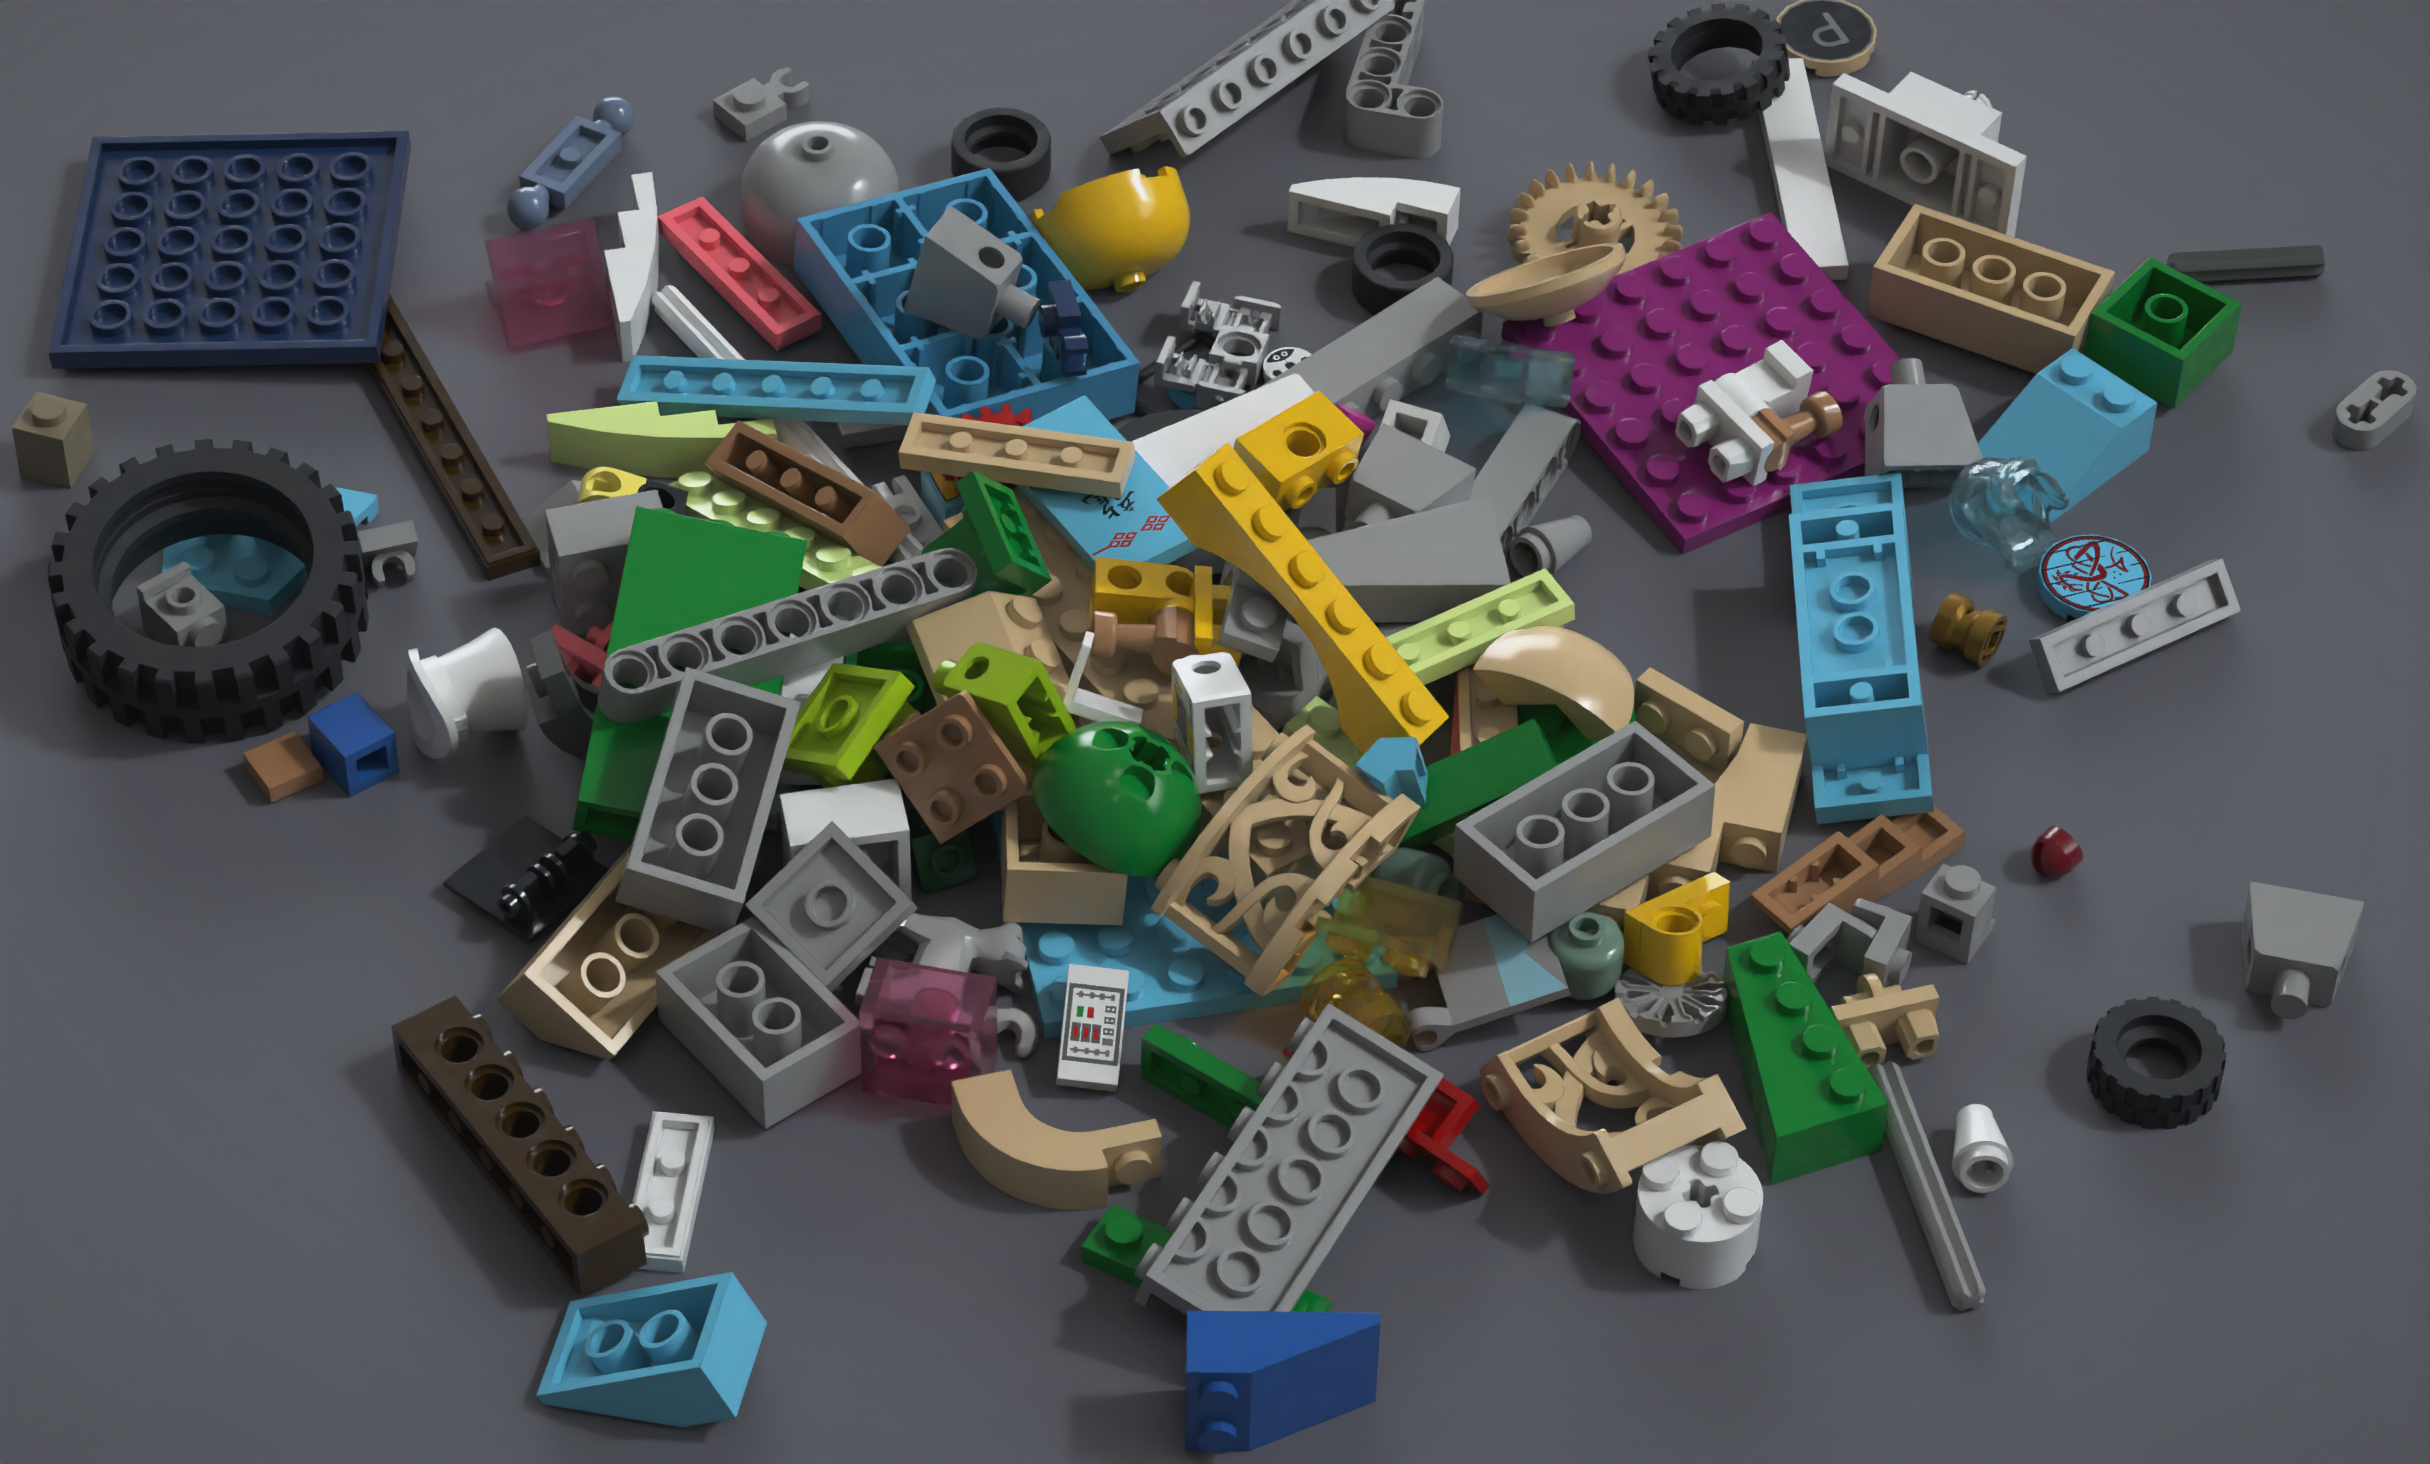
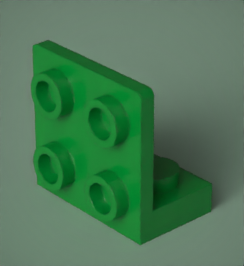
M973 470L955 484L965 504L962 507L964 518L923 548L921 555L944 548L959 549L968 554L975 562L977 568L976 581L971 597L989 590L1030 597L1052 581L1013 490ZM943 582L940 583L941 585H943V586H945V587L955 588V587H953V586L950 585V584L943 583Z

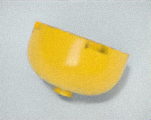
M1164 166L1157 170L1159 176L1147 178L1146 175L1140 173L1139 168L1102 177L1059 194V202L1054 205L1055 209L1045 215L1042 209H1034L1027 217L1084 290H1099L1114 286L1116 293L1132 291L1147 283L1145 277L1154 274L1169 264L1180 252L1187 239L1190 226V210L1175 168Z

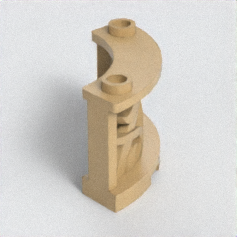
M1307 724L1290 737L1280 733L1270 743L1262 756V763L1247 777L1216 813L1181 861L1177 858L1173 859L1161 872L1155 883V887L1161 892L1150 909L1159 917L1166 916L1245 976L1244 984L1261 997H1264L1290 978L1308 948L1332 917L1323 908L1325 906L1328 907L1335 897L1339 898L1344 892V887L1353 892L1378 865L1396 851L1421 809L1418 804L1403 793L1394 800L1385 795L1379 788L1314 741L1313 737L1316 731ZM1295 769H1298L1309 777V781L1303 786H1295L1289 782L1288 777L1291 776ZM1315 782L1329 792L1324 801L1315 799ZM1272 790L1275 791L1278 799L1262 801ZM1340 802H1343L1348 807L1339 804ZM1281 820H1313L1309 831V848L1314 863L1322 872L1318 878L1313 880L1301 874L1282 873L1269 877L1254 887L1249 857L1252 828ZM1327 823L1334 824L1330 830V838L1334 836L1342 837L1346 841L1345 846L1332 850L1322 844L1321 838ZM1229 838V860L1215 856ZM1207 878L1215 880L1218 884L1217 891L1206 898L1208 906H1221L1231 900L1233 896H1235L1237 904L1217 924L1187 902L1195 886ZM1280 891H1288L1296 899L1293 908L1287 912L1279 911L1276 908V897L1267 903L1264 910L1261 906L1265 899ZM1242 921L1254 943L1262 954L1260 956L1229 934Z
M1619 998L1508 1051L1495 1055L1479 1069L1482 1077V1091L1489 1105L1496 1111L1502 1110L1527 1145L1552 1170L1568 1182L1593 1193H1613L1631 1185L1632 1179L1628 1172L1689 1143L1706 1145L1713 1141H1722L1747 1129L1718 1073L1711 1077L1698 1078L1682 1071L1669 1075L1658 1067L1661 1065V1055L1638 1030ZM1585 1034L1587 1037L1586 1041L1572 1058L1561 1045ZM1542 1055L1559 1071L1563 1079L1552 1068L1543 1064H1534L1535 1081L1543 1087L1533 1089L1523 1077L1517 1065ZM1611 1080H1615L1618 1086H1610L1607 1084ZM1584 1096L1592 1102L1608 1108L1639 1107L1635 1114L1636 1126L1626 1131L1608 1133L1604 1128L1597 1131H1584L1576 1128L1578 1113Z

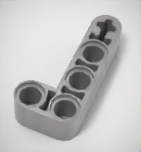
M1392 0L1394 9L1369 26L1365 33L1346 89L1344 138L1347 143L1362 150L1409 158H1427L1436 154L1441 148L1443 100L1439 94L1432 90L1408 86L1423 40L1425 0Z

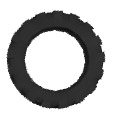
M1725 3L1712 4L1711 9L1702 11L1698 7L1687 11L1688 16L1682 19L1679 17L1672 19L1667 23L1668 29L1665 32L1660 30L1653 39L1655 47H1650L1648 51L1652 84L1658 103L1662 108L1668 106L1669 113L1678 119L1685 116L1689 118V123L1703 125L1704 121H1713V125L1727 124L1728 119L1737 118L1738 121L1752 117L1751 112L1757 109L1762 112L1772 105L1771 99L1774 96L1779 98L1785 90L1784 81H1789L1790 78L1785 35L1782 34L1780 24L1776 20L1770 21L1769 14L1765 11L1757 9L1753 12L1750 11L1748 5L1735 4L1733 8L1726 7ZM1740 48L1759 56L1757 61L1746 71L1728 79L1705 81L1692 79L1680 72L1682 66L1694 56L1711 49Z

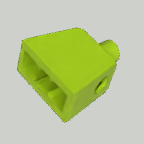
M978 642L970 646L958 663L953 660H946L939 665L934 674L933 687L937 693L947 696L949 699L961 691L969 692L1013 758L1032 769L1035 768L1038 760L1054 742L1065 734L1077 729L1042 661Z

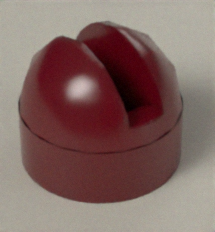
M2056 826L2047 828L2036 839L2031 849L2033 868L2041 875L2053 878H2061L2070 873L2083 860L2082 850L2075 839L2065 830Z

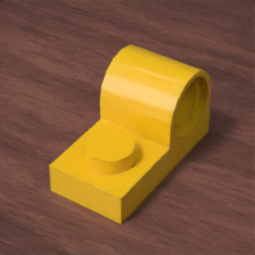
M1712 872L1625 911L1623 962L1660 984L1671 986L1684 985L1696 980L1701 973L1702 943L1728 931L1730 881L1716 872Z

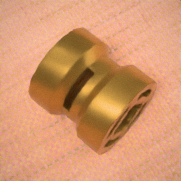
M1953 592L1938 609L1930 629V642L1947 650L1957 646V649L1963 652L1966 660L1983 667L1994 657L2002 643L2007 630V616L1992 609L1975 610L1972 599L1958 592Z

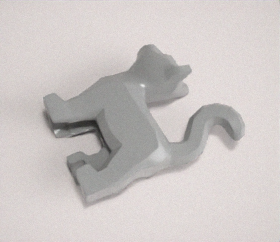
M912 913L884 941L894 949H899L915 956L910 972L899 974L891 971L886 960L876 957L871 958L868 968L865 967L856 992L855 1004L889 1017L910 1018L923 1029L949 1032L963 1041L981 1043L1004 1029H1010L1016 1034L1015 1055L1017 1057L1026 1058L1036 1049L1039 1041L1038 1026L1026 1012L1016 1007L994 1008L978 1019L973 1020L962 1011L965 985L968 975L972 970L979 972L1016 994H1022L1025 984L1020 975L1021 972L1026 971L1029 963L1025 960L1026 946L1023 944V930L1014 922H1006L999 927L980 930L955 917L928 916Z

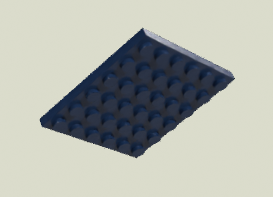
M409 130L92 137L49 348L52 369L379 363L411 152Z

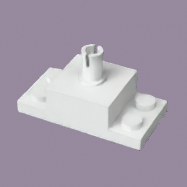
M1910 72L1890 93L1845 73L1832 84L1824 151L1828 167L1910 205L1918 204L2012 237L2015 236L2027 156L1998 143L2002 112L1993 109L1989 99L1981 93L1976 100H1973L1977 94L1975 90L1967 91L1962 95L1913 72Z

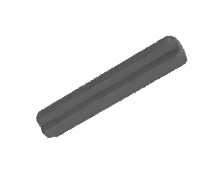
M2317 244L2183 251L2169 254L2167 266L2201 283L2314 277L2323 274L2325 255L2322 246Z

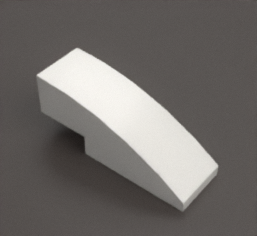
M1380 177L1324 179L1292 184L1288 196L1287 231L1355 247L1363 235L1377 227L1396 223L1414 224L1433 230L1445 239L1450 246L1458 229L1461 188L1428 181Z

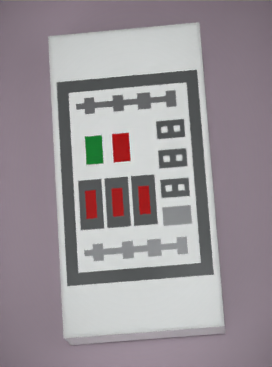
M1069 964L1056 1085L1117 1091L1129 971Z

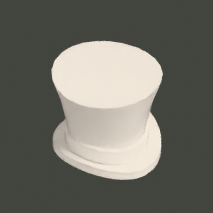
M491 628L467 644L438 658L434 655L420 660L418 648L408 650L407 693L410 730L417 747L426 756L433 759H441L455 753L459 743L467 741L468 734L503 730H525L527 724V704L521 669L511 643L500 629Z

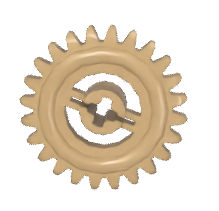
M1589 161L1584 178L1581 179L1576 176L1573 165L1568 163L1565 168L1563 183L1559 181L1558 176L1551 169L1546 173L1545 187L1536 179L1531 180L1528 194L1520 193L1517 197L1516 208H1513L1510 212L1509 224L1511 227L1509 228L1507 239L1513 246L1512 258L1516 262L1524 264L1580 247L1602 243H1618L1619 240L1631 235L1633 246L1629 253L1626 254L1627 257L1621 270L1616 274L1619 275L1682 249L1680 242L1682 241L1683 228L1681 225H1677L1678 210L1675 208L1667 210L1669 200L1667 193L1658 195L1651 201L1654 191L1653 180L1646 182L1641 189L1635 190L1636 173L1634 169L1629 172L1625 180L1619 183L1616 182L1614 163L1609 165L1604 177L1599 179L1594 171L1593 162ZM1574 216L1571 236L1558 242L1556 233L1560 225Z

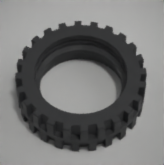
M212 438L195 439V449L174 452L172 444L155 448L157 458L139 464L137 459L132 457L119 464L121 475L113 481L108 482L101 476L88 487L91 497L90 502L86 506L74 502L65 514L69 533L61 531L55 533L51 545L55 562L48 564V582L51 590L50 597L69 669L76 682L84 681L87 697L98 708L103 707L110 701L114 720L127 727H131L136 719H139L146 723L149 736L164 740L167 738L170 730L185 732L187 743H205L206 733L226 732L229 742L245 739L243 729L263 723L267 732L284 726L282 714L296 707L304 715L317 706L315 692L322 686L331 691L336 689L344 679L341 661L345 660L354 663L362 649L359 632H365L368 628L369 613L366 600L369 598L356 525L351 511H344L342 495L333 484H328L321 489L317 469L307 462H303L297 469L291 467L288 452L275 447H271L266 455L254 453L251 441L234 439L232 448H214ZM234 534L262 539L276 544L296 556L304 564L307 571V583L303 591L285 613L265 628L239 640L224 644L183 647L156 642L142 637L116 620L112 607V601L124 580L143 561L168 546L201 536Z

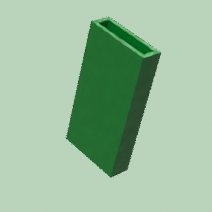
M636 506L606 660L619 649L798 594L807 540L793 538L780 531L763 532L738 527L720 519L704 520L679 515L666 508L649 509ZM780 632L782 635L790 637L791 633ZM726 649L732 654H744L743 652L736 649ZM672 666L678 671L685 672L686 667ZM783 676L757 683L750 687L780 695ZM617 683L618 685L622 686L623 688H627V689H636V688H637V687H635L634 685L629 684V683ZM597 700L572 830L633 841L671 711L635 723L623 724L614 722L606 717L600 710Z

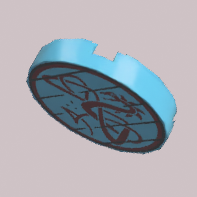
M2094 534L2079 535L2054 543L2042 556L2037 587L2042 601L2055 614L2067 620L2068 614L2080 618L2150 587L2152 576L2147 561L2131 546L2115 538Z

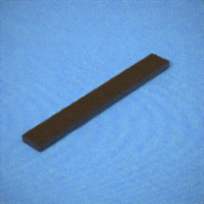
M389 294L379 363H364L487 580L491 581L541 565L538 547L392 296Z

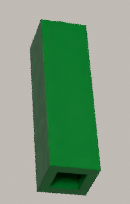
M1535 719L1427 766L1426 804L1419 805L1421 809L1398 847L1416 850L1454 833L1457 823L1558 766L1545 735Z

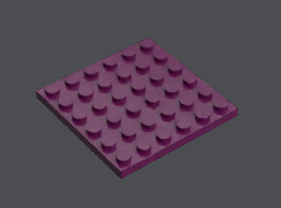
M1771 212L1616 275L1599 295L1585 304L1574 308L1576 317L1568 322L1545 327L1543 319L1503 321L1501 333L1503 340L1563 412L1569 417L1580 420L1582 435L1682 555L1792 508L1790 485L1865 476L1866 407L1882 386L1892 384L1889 366L1893 362L1901 360ZM1783 340L1814 370L1807 397L1818 391L1829 393L1840 407L1843 417L1842 427L1839 431L1827 437L1817 438L1809 434L1791 445L1786 465L1780 471L1767 472L1766 480L1755 486H1752L1743 476L1723 483L1711 471L1708 463L1710 449L1713 446L1706 441L1696 447L1688 448L1676 436L1675 430L1678 416L1681 412L1695 404L1699 385L1710 380L1715 382L1725 374H1736L1763 359L1767 347Z

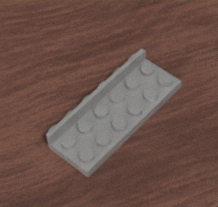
M1293 0L1099 138L1110 155L1128 147L1135 154L1149 147L1157 140L1164 142L1168 139L1171 140L1180 156L1190 155L1392 11L1394 3L1392 0Z
M1329 1003L1316 1022L1305 1017L1286 1048L1294 1053L1286 1067L1277 1061L1273 1064L1257 1090V1093L1264 1097L1263 1101L1256 1111L1245 1106L1231 1127L1226 1138L1233 1141L1234 1144L1227 1155L1223 1156L1215 1151L1203 1168L1196 1183L1204 1189L1196 1201L1193 1202L1184 1197L1165 1227L1166 1230L1173 1233L1165 1247L1162 1248L1153 1243L1134 1273L1136 1277L1143 1280L1134 1301L1145 1307L1154 1294L1186 1315L1187 1310L1291 1312L1431 1098L1444 1074Z

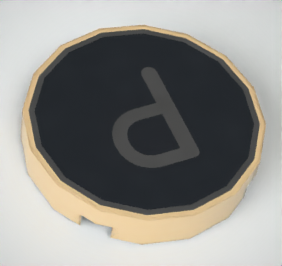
M1800 0L1787 6L1777 16L1776 21L1781 26L1782 34L1785 35L1788 59L1803 58L1805 67L1816 69L1815 75L1835 77L1841 76L1843 73L1848 75L1863 68L1870 61L1871 53L1874 52L1877 29L1872 18L1860 7L1844 0Z

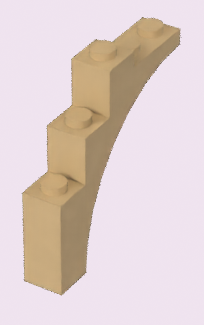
M1750 723L1738 754L1716 783H1714L1715 796L1711 837L1584 912H1594L1606 916L1617 924L1623 934L1625 911L1709 873L1716 872L1719 862L1777 873L1803 774L1807 734ZM1465 886L1464 900L1484 903Z

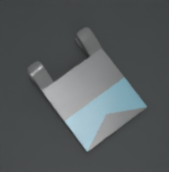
M1496 914L1426 938L1398 937L1388 941L1385 945L1386 956L1391 964H1396L1398 980L1412 979L1433 963L1447 1008L1420 1007L1408 1013L1406 1020L1412 1033L1415 1047L1423 1052L1430 1051L1440 1046L1456 1032L1570 996L1559 958L1555 956L1549 947V933L1531 943L1500 915Z

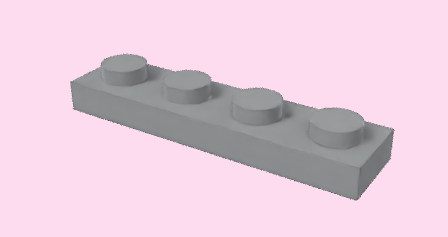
M2223 558L2213 559L2029 640L2047 693H2056L2236 614L2241 609Z

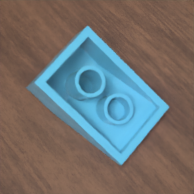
M2072 348L2038 372L1978 442L1984 465L1971 478L1970 482L2039 528L2044 529L2149 451L2157 402Z
M733 1272L570 1301L536 1396L544 1405L676 1427H687L734 1419L737 1417L767 1321Z

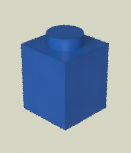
M358 692L334 704L327 705L320 711L307 717L312 754L322 768L350 798L399 773L395 732Z

